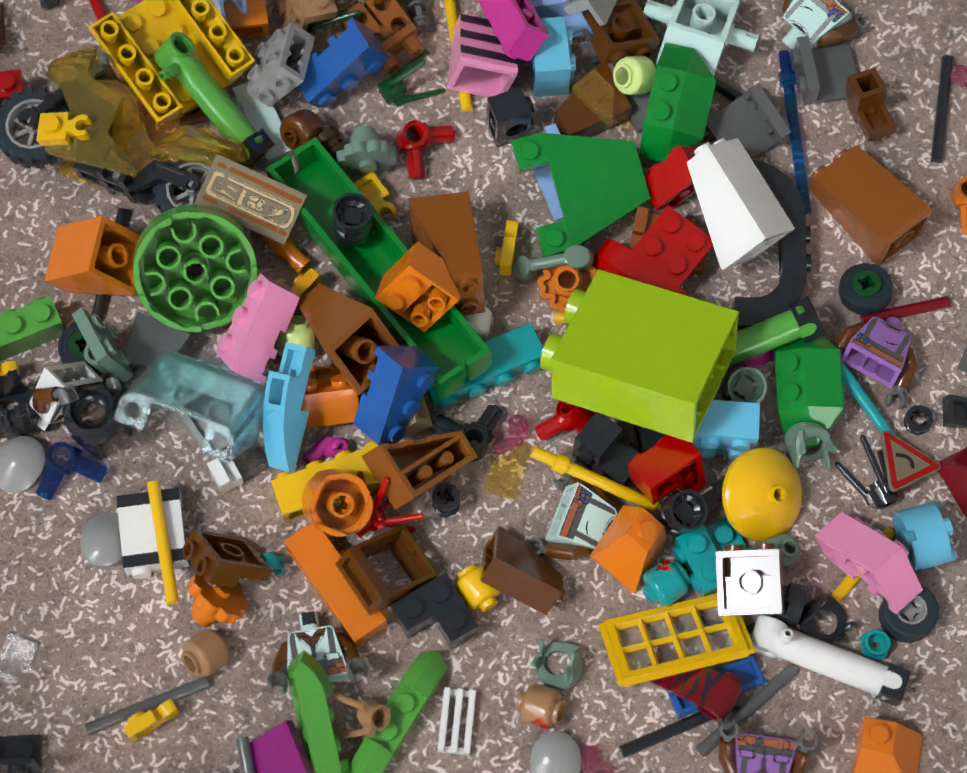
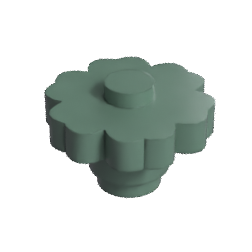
M360 126L353 129L350 143L344 145V150L336 152L337 164L342 170H345L347 175L358 176L371 172L375 174L389 171V166L397 164L396 147L389 145L388 141H380L379 134L376 133V129L372 126Z

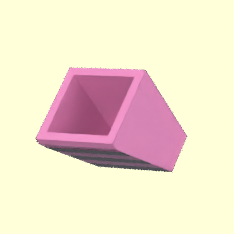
M460 14L453 30L446 89L492 97L507 92L518 74V58L512 59L503 52V46L498 37L493 33L494 29L488 19L480 18L474 14Z

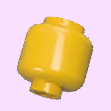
M477 563L468 566L456 576L458 581L455 584V588L468 610L481 609L482 612H486L498 604L496 598L501 592L480 581L483 566H479Z

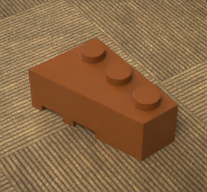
M461 430L432 435L423 439L404 440L403 442L389 445L388 443L380 444L361 457L380 486L385 477L390 478L385 495L396 510L478 456Z

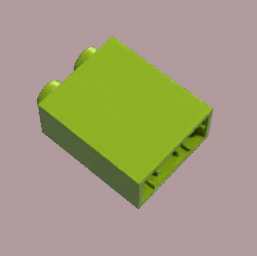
M598 269L587 292L574 289L571 293L564 314V323L569 326L563 336L555 333L549 335L541 354L540 367L551 372L553 399L693 443L736 352L739 311Z

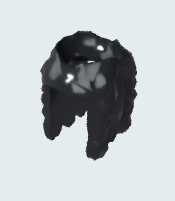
M15 369L13 371L9 370L4 376H0V404L5 401H14L18 404L10 410L7 408L0 409V439H11L19 437L22 433H27L38 422L39 414L30 406L33 391L23 384L19 371Z
M100 384L76 389L79 400L65 405L62 415L64 416V425L67 426L68 431L72 434L71 438L78 445L86 449L89 454L102 460L105 455L98 445L113 438L121 428L129 436H132L134 426L129 416L130 414L125 410L124 405L111 395L108 386ZM91 403H99L106 410L104 420L96 426L87 425L81 418L83 409Z

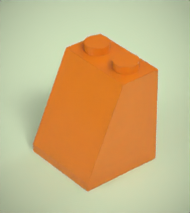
M102 215L58 226L44 282L64 292L77 294L136 295L137 290L133 277V255L140 235Z

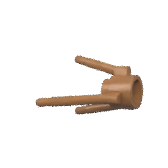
M333 691L334 695L329 696L332 699L357 708V719L361 726H363L361 729L336 733L339 739L363 735L373 737L376 730L381 731L385 729L390 722L391 708L380 704L374 699L364 697V702H360Z

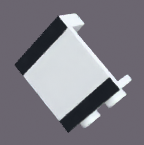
M179 488L161 490L174 573L179 574L183 572V568L190 567L189 560L183 557L185 535L182 517V494ZM142 492L116 496L123 569L127 576L132 575L134 579L148 578L151 576V572L161 571L149 493Z

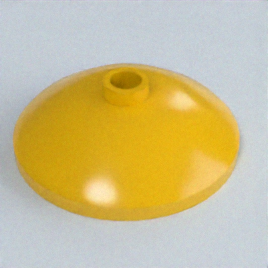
M753 448L743 452L732 462L726 472L722 487L723 508L731 526L743 537L761 542L785 534L793 526L802 504V486L796 468L784 454L771 448Z

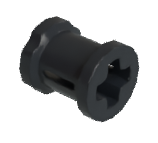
M442 483L433 490L432 506L435 509V513L445 518L455 515L460 507V493L457 487L450 483ZM450 496L451 501H448L446 505H442L441 499Z

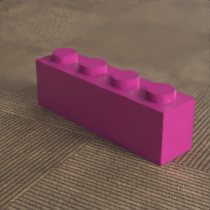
M477 0L484 10V16L489 20L494 29L493 33L502 44L503 52L512 59L520 58L530 62L549 36L531 1Z

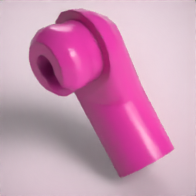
M322 437L302 458L306 464H309L313 461L321 460L323 457H335L336 454L348 450L349 445L343 438Z

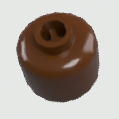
M307 109L298 110L290 114L280 125L282 141L292 151L314 137L317 138L324 131L322 121L318 115Z

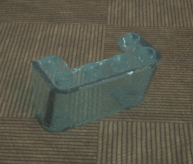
M165 350L161 351L120 398L114 420L143 431L146 428L151 407L159 410L169 408L208 423L200 452L230 463L257 443L263 420L266 388L255 380L186 355ZM141 410L139 418L135 419L130 417L131 415ZM214 434H222L227 439V448L225 450H218L214 447L212 443Z

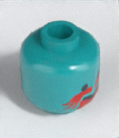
M662 560L643 574L645 586L641 590L651 604L657 602L661 606L667 607L687 593V583L690 582V579L677 561L672 563L669 560Z

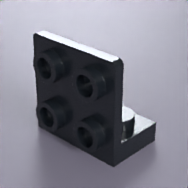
M0 736V773H42L43 736Z

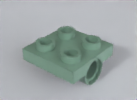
M82 307L71 315L87 343L84 349L85 360L98 371L104 374L112 373L122 382L133 377L134 375L128 366L131 360L122 348H118L116 341L119 338L114 329L109 324L104 326L97 314L91 315Z

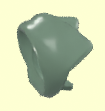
M815 422L797 423L789 428L784 437L788 459L795 468H799L800 463L813 462L821 457L824 458L826 469L831 468L829 452L835 453L838 448L833 443L829 431L824 426ZM810 437L822 439V445L817 451L805 454V439Z
M540 639L539 652L535 655L531 666L537 669L539 680L546 686L558 690H566L577 684L582 677L584 666L581 657L582 649L573 643L553 641L545 646L544 639ZM557 651L567 654L570 660L568 668L565 669L563 674L558 676L551 675L545 668L547 657Z

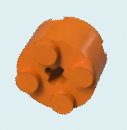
M340 469L318 471L309 480L302 495V511L309 522L327 534L337 537L347 536L363 528L370 519L373 510L372 497L365 482L359 477ZM335 499L342 500L340 506L333 505Z

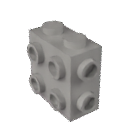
M290 22L282 30L277 29L267 42H261L254 51L255 63L247 75L249 83L246 93L270 107L301 84L305 78L315 37L293 22Z

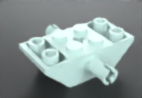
M647 0L644 8L645 16L667 24V30L655 68L657 67L665 42L694 48L713 77L724 47H728V44L754 52L759 34L736 28L735 24H733L742 0H678L673 7Z

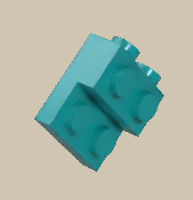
M727 517L707 527L702 525L693 531L676 537L674 541L673 555L680 565H685L689 572V587L694 593L698 591L701 597L717 592L716 551H725V545L744 544V550L747 549L741 535L731 526Z

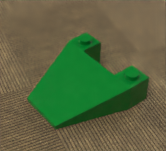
M537 133L511 141L519 174L549 166L562 212V221L535 228L542 257L564 253L572 245L585 244L631 213L638 206L651 199L634 141L550 133Z

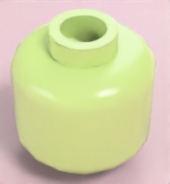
M626 56L615 65L613 71L615 86L626 95L645 94L652 89L656 68L654 63L645 56Z
M293 315L286 333L279 332L275 348L280 356H283L286 342L315 349L316 335L304 316Z

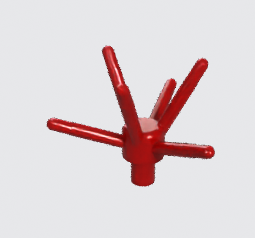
M358 471L357 477L365 482L363 472ZM385 477L373 502L370 519L363 528L355 531V533L361 538L370 530L376 532L378 529H384V527L396 528L402 525V522L423 519L424 514L418 513L388 518L384 511L391 505L390 501L387 499L379 507L390 482V478ZM405 525L409 532L414 533L416 531L415 527Z

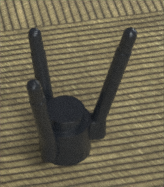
M861 435L860 440L878 481L869 485L871 492L868 493L840 462H836L835 466L864 497L868 506L875 504L876 508L880 510L898 501L900 498L897 494L898 491L892 492L889 489L883 451H877L882 468L881 471L866 436Z

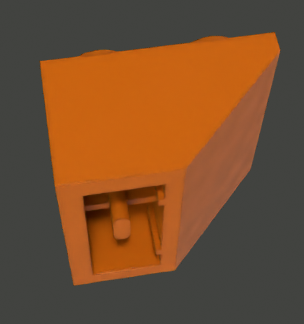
M417 242L383 275L375 299L425 332L459 301L460 294L443 259Z
M334 362L320 367L312 365L301 406L302 411L309 412L305 429L354 422L359 406L358 394H356Z

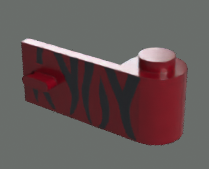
M660 646L656 652L659 664L679 659L676 652ZM708 667L647 681L693 703L701 713L713 721L718 722L722 719L723 723L743 692V688L740 686L741 680L727 671L721 674Z

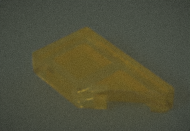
M593 69L572 86V92L610 128L613 123L614 88Z
M523 444L517 450L491 462L484 493L514 500L528 445Z

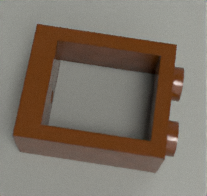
M404 524L347 548L335 564L370 616L390 607L393 602L438 576L433 564L425 556L415 538ZM388 549L391 550L412 581L389 592L367 559Z

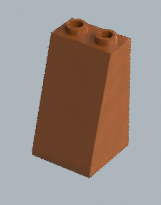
M858 145L849 151L843 149L833 158V162L830 165L818 167L810 176L811 181L808 187L810 192L877 266L921 235L933 212V209Z
M469 191L409 198L413 245L419 242L443 259L460 294V299L454 306L462 315L484 313L483 269Z
M319 283L297 304L325 352L356 394L360 395L371 384V380L367 376L370 369L375 370L378 357L374 354L376 346L399 345L373 308Z

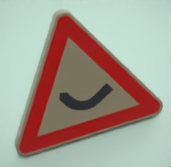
M888 431L881 433L890 491L896 492L940 470L941 465Z

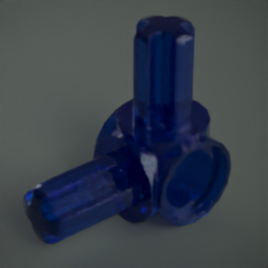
M56 442L48 449L47 458L44 462V465L48 467L36 489V494L44 499L52 500L64 475L69 476L74 472L97 483H101L107 473V467L84 456L83 450L66 442ZM61 448H68L71 452L69 462L64 465L58 464L55 458L56 452Z

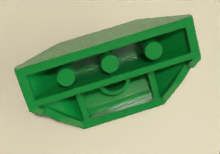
M665 42L656 67L645 115L639 158L663 162L669 157L668 153L673 148L679 145L695 146L703 140L716 80L694 48Z
M824 337L806 343L800 338L776 348L777 404L784 435L789 428L801 422H815L830 431L845 410L841 350ZM818 437L805 439L806 448L820 446L822 439Z

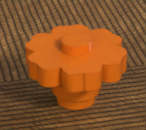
M568 264L542 269L544 275L537 280L539 294L542 299L550 300L551 309L565 313L567 302L573 290L579 289L587 292L597 273L596 269L591 266L585 271H579Z
M196 573L189 580L187 590L190 595L195 597L190 614L199 625L210 627L218 621L220 623L234 624L237 619H242L248 611L249 602L247 598L241 595L242 588L239 585L236 588L228 586L216 588L207 584L204 577Z

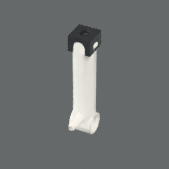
M758 616L750 637L757 653L771 658H781L876 695V699L894 706L901 702L911 674L910 670L892 663L886 666L790 629L782 621L769 616Z

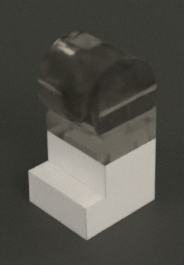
M259 442L250 443L239 451L233 452L220 460L216 458L207 463L209 472L222 495L269 468L266 453Z

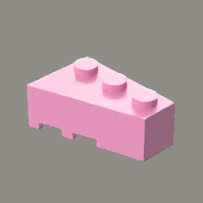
M260 273L257 280L252 281L243 305L235 310L232 324L227 333L222 334L219 338L216 354L233 372L264 386L267 377L262 374L268 359H275L278 350L273 347L279 332L286 333L300 297L291 288Z
M841 512L815 534L825 556L852 579L859 576L870 586L867 588V591L874 597L878 593L885 597L889 604L888 608L893 613L897 614L923 591L907 557L909 552L906 547L898 540L893 542L886 538L879 529L875 528L873 530L867 527L858 517L852 518Z

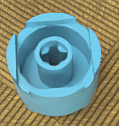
M937 501L895 512L896 514L893 515L895 536L897 540H901V543L908 550L909 555L907 557L914 572L956 560V552L949 539V536L954 534L953 527L948 517L942 518V511Z

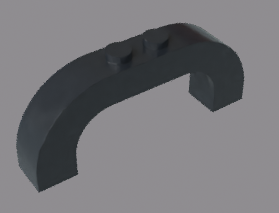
M757 160L752 161L795 229L778 241V286L765 296L734 297L732 310L739 311L737 331L788 311V303L801 298L807 272L811 271L812 265L811 254L806 253V244H810L811 227L806 226L805 207L800 192L791 179L782 171Z

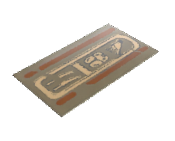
M216 154L194 204L217 208L233 217L240 225L285 245L307 195Z

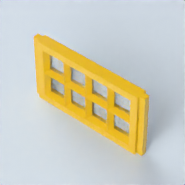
M717 593L674 603L667 607L662 606L604 620V623L598 624L618 686L635 685L749 657V654L755 653L742 616H718Z

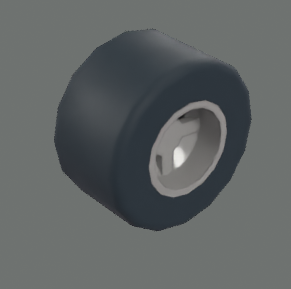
M921 585L923 591L897 614L888 608L889 604L886 598H883L879 606L878 619L882 629L892 639L903 643L917 642L927 636L935 627L939 618V605L934 594L923 585Z

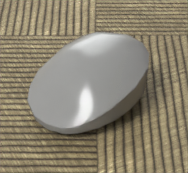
M19 436L10 439L1 448V489L9 493H20L28 490L38 481L45 468L46 461L45 451L40 442L29 436Z
M106 512L98 514L89 520L83 529L80 538L81 552L85 559L95 566L112 567L122 561L118 513Z
M554 731L542 735L536 741L530 756V773H580L581 754L577 743L571 736L564 732Z

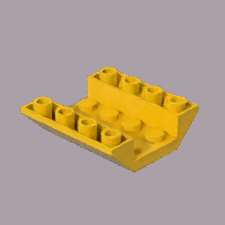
M144 0L118 17L114 12H111L88 26L89 31L105 53L110 56V60L157 124L179 119L199 107L175 76L166 80L159 78V72L162 69L156 63L154 54L172 33L181 32L192 40L196 49L195 55L223 90L232 85L255 63L254 58L211 0Z

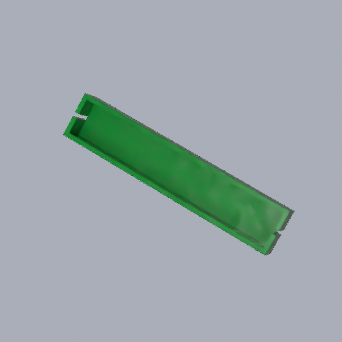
M316 137L293 151L298 172H294L292 158L289 154L266 168L269 178L307 195L296 219L363 303L373 308L399 346H415L439 366L431 387L441 400L465 385V378L472 381L492 367L490 348L454 305L428 330L423 332L375 299L383 275L408 249L373 206V231L371 237L365 243L359 246H348L337 239L334 234L333 206L335 201L346 193H362Z

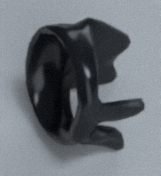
M822 593L819 597L805 604L799 620V627L803 634L836 645L844 638L845 632L854 625L853 621L847 623L845 610L836 599L827 593ZM823 609L831 611L837 620L835 631L829 635L819 633L813 623L818 611Z

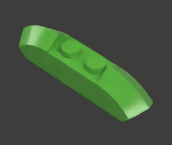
M303 650L293 660L287 670L302 745L314 773H349L348 758L339 759L338 754L342 751L338 735H334L331 722L335 720L333 707L330 702L327 703L326 701L327 697L334 695L331 682L321 665L309 653Z
M440 650L421 652L411 664L385 705L391 708L388 726L381 731L376 730L373 737H365L349 765V773H385L448 670Z

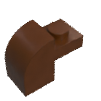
M876 67L849 75L846 84V99L849 111L854 122L859 123L868 142L895 133L897 127L885 105L887 88Z

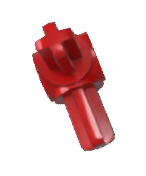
M411 120L398 130L395 141L400 148V152L405 153L409 179L418 180L425 177L422 151H425L429 144L452 143L455 138L453 126H428L426 122ZM407 130H411L416 134L417 142H412L408 139Z
M559 401L556 406V415L537 425L535 431L540 440H547L563 430L567 432L574 430L576 433H579L594 416L595 412Z

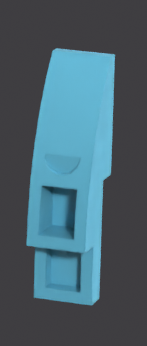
M286 342L279 372L269 370L263 405V438L269 467L290 473L295 471L309 412L301 410L316 349Z

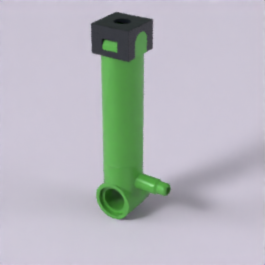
M181 32L172 33L154 54L156 63L162 69L159 72V78L161 80L170 79L174 76L234 149L230 155L236 163L249 167L259 161L275 146V143L263 128L259 131L255 130L195 55L196 49L192 40Z
M806 296L788 303L789 310L737 331L736 352L729 367L800 338L806 343L824 336L818 314L809 297Z

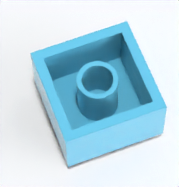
M565 16L540 18L549 36L530 60L534 98L569 95V86L574 85V71H576L575 54H571V45L573 44L571 27H566Z
M713 400L694 442L691 444L701 453L702 458H714L716 454L728 455V459L734 461L740 454L755 448L759 440L760 403Z

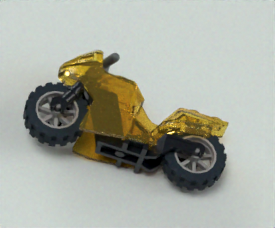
M96 44L73 50L50 63L47 76L59 85L56 91L50 93L43 87H38V90L33 89V87L24 88L25 91L20 93L15 91L11 94V98L8 100L5 98L1 103L0 149L11 162L16 165L19 163L22 167L31 169V166L41 169L45 168L44 165L50 163V165L57 163L58 158L65 159L59 167V173L62 176L82 184L107 190L112 195H115V193L127 196L129 201L136 204V201L143 205L155 202L161 214L169 209L178 207L177 204L182 201L188 203V205L194 204L216 154L234 162L246 163L248 159L244 146L240 141L231 137L223 139L216 136V133L202 126L199 129L190 125L181 126L158 143H152L146 130L147 124L143 109L135 92L120 81L109 63L110 56L107 53H101ZM69 112L73 118L82 114L87 115L92 120V125H84L80 130H86L90 134V139L81 141L76 137H70L69 145H34V142L37 140L40 113ZM16 124L25 127V129L14 134ZM26 136H29L27 145H22L17 142L18 140Z

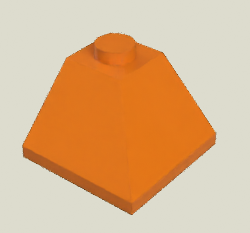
M623 505L590 557L626 589L635 594L643 582V574L653 567L668 544L665 527L644 508Z
M865 716L859 723L852 773H918L923 735L896 722Z

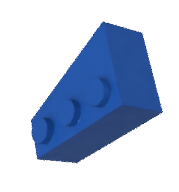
M352 17L346 22L348 29L339 37L332 35L327 40L330 46L321 54L314 52L310 56L304 81L298 85L307 102L317 108L331 105L336 100V96L343 91L355 88L359 84L360 79L367 74L376 73L383 67V63L389 60L374 32Z
M376 346L374 354L378 357L375 370H369L367 378L371 380L368 393H362L353 424L377 445L398 443L403 438L406 432L405 428L411 417L418 411L423 395L434 382V376L439 366L415 346Z

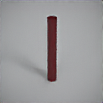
M948 296L883 309L877 314L860 315V319L864 323H867L872 317H878L884 321L888 317L899 319L949 308L950 300Z

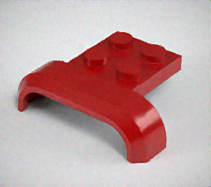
M667 205L632 250L617 241L606 239L593 255L592 266L595 267L596 271L599 269L691 297L680 287L712 249L713 243L709 235Z

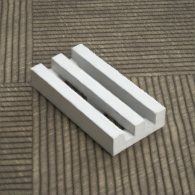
M444 687L438 752L470 755L476 690L466 691L459 688L456 690ZM450 696H456L451 746H445ZM466 697L469 698L464 748L458 747L462 698Z

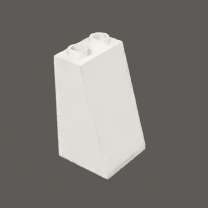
M722 138L712 145L710 142H707L694 151L695 156L687 162V166L722 270L755 259L795 229L738 138L728 141Z

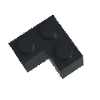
M596 412L575 437L572 457L575 458V464L627 486L631 481L628 463L639 452L621 439L623 429L604 414Z
M447 573L442 574L391 604L392 613L407 639L434 623L451 650L478 635V624Z

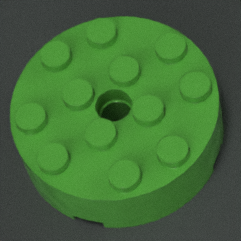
M191 204L169 209L158 215L146 226L134 250L133 277L142 304L158 321L177 330L202 332V330L224 326L232 321L235 310L243 305L247 297V290L252 281L257 280V262L248 234L233 217L211 206ZM192 264H201L204 269L198 274H190L187 272V267Z

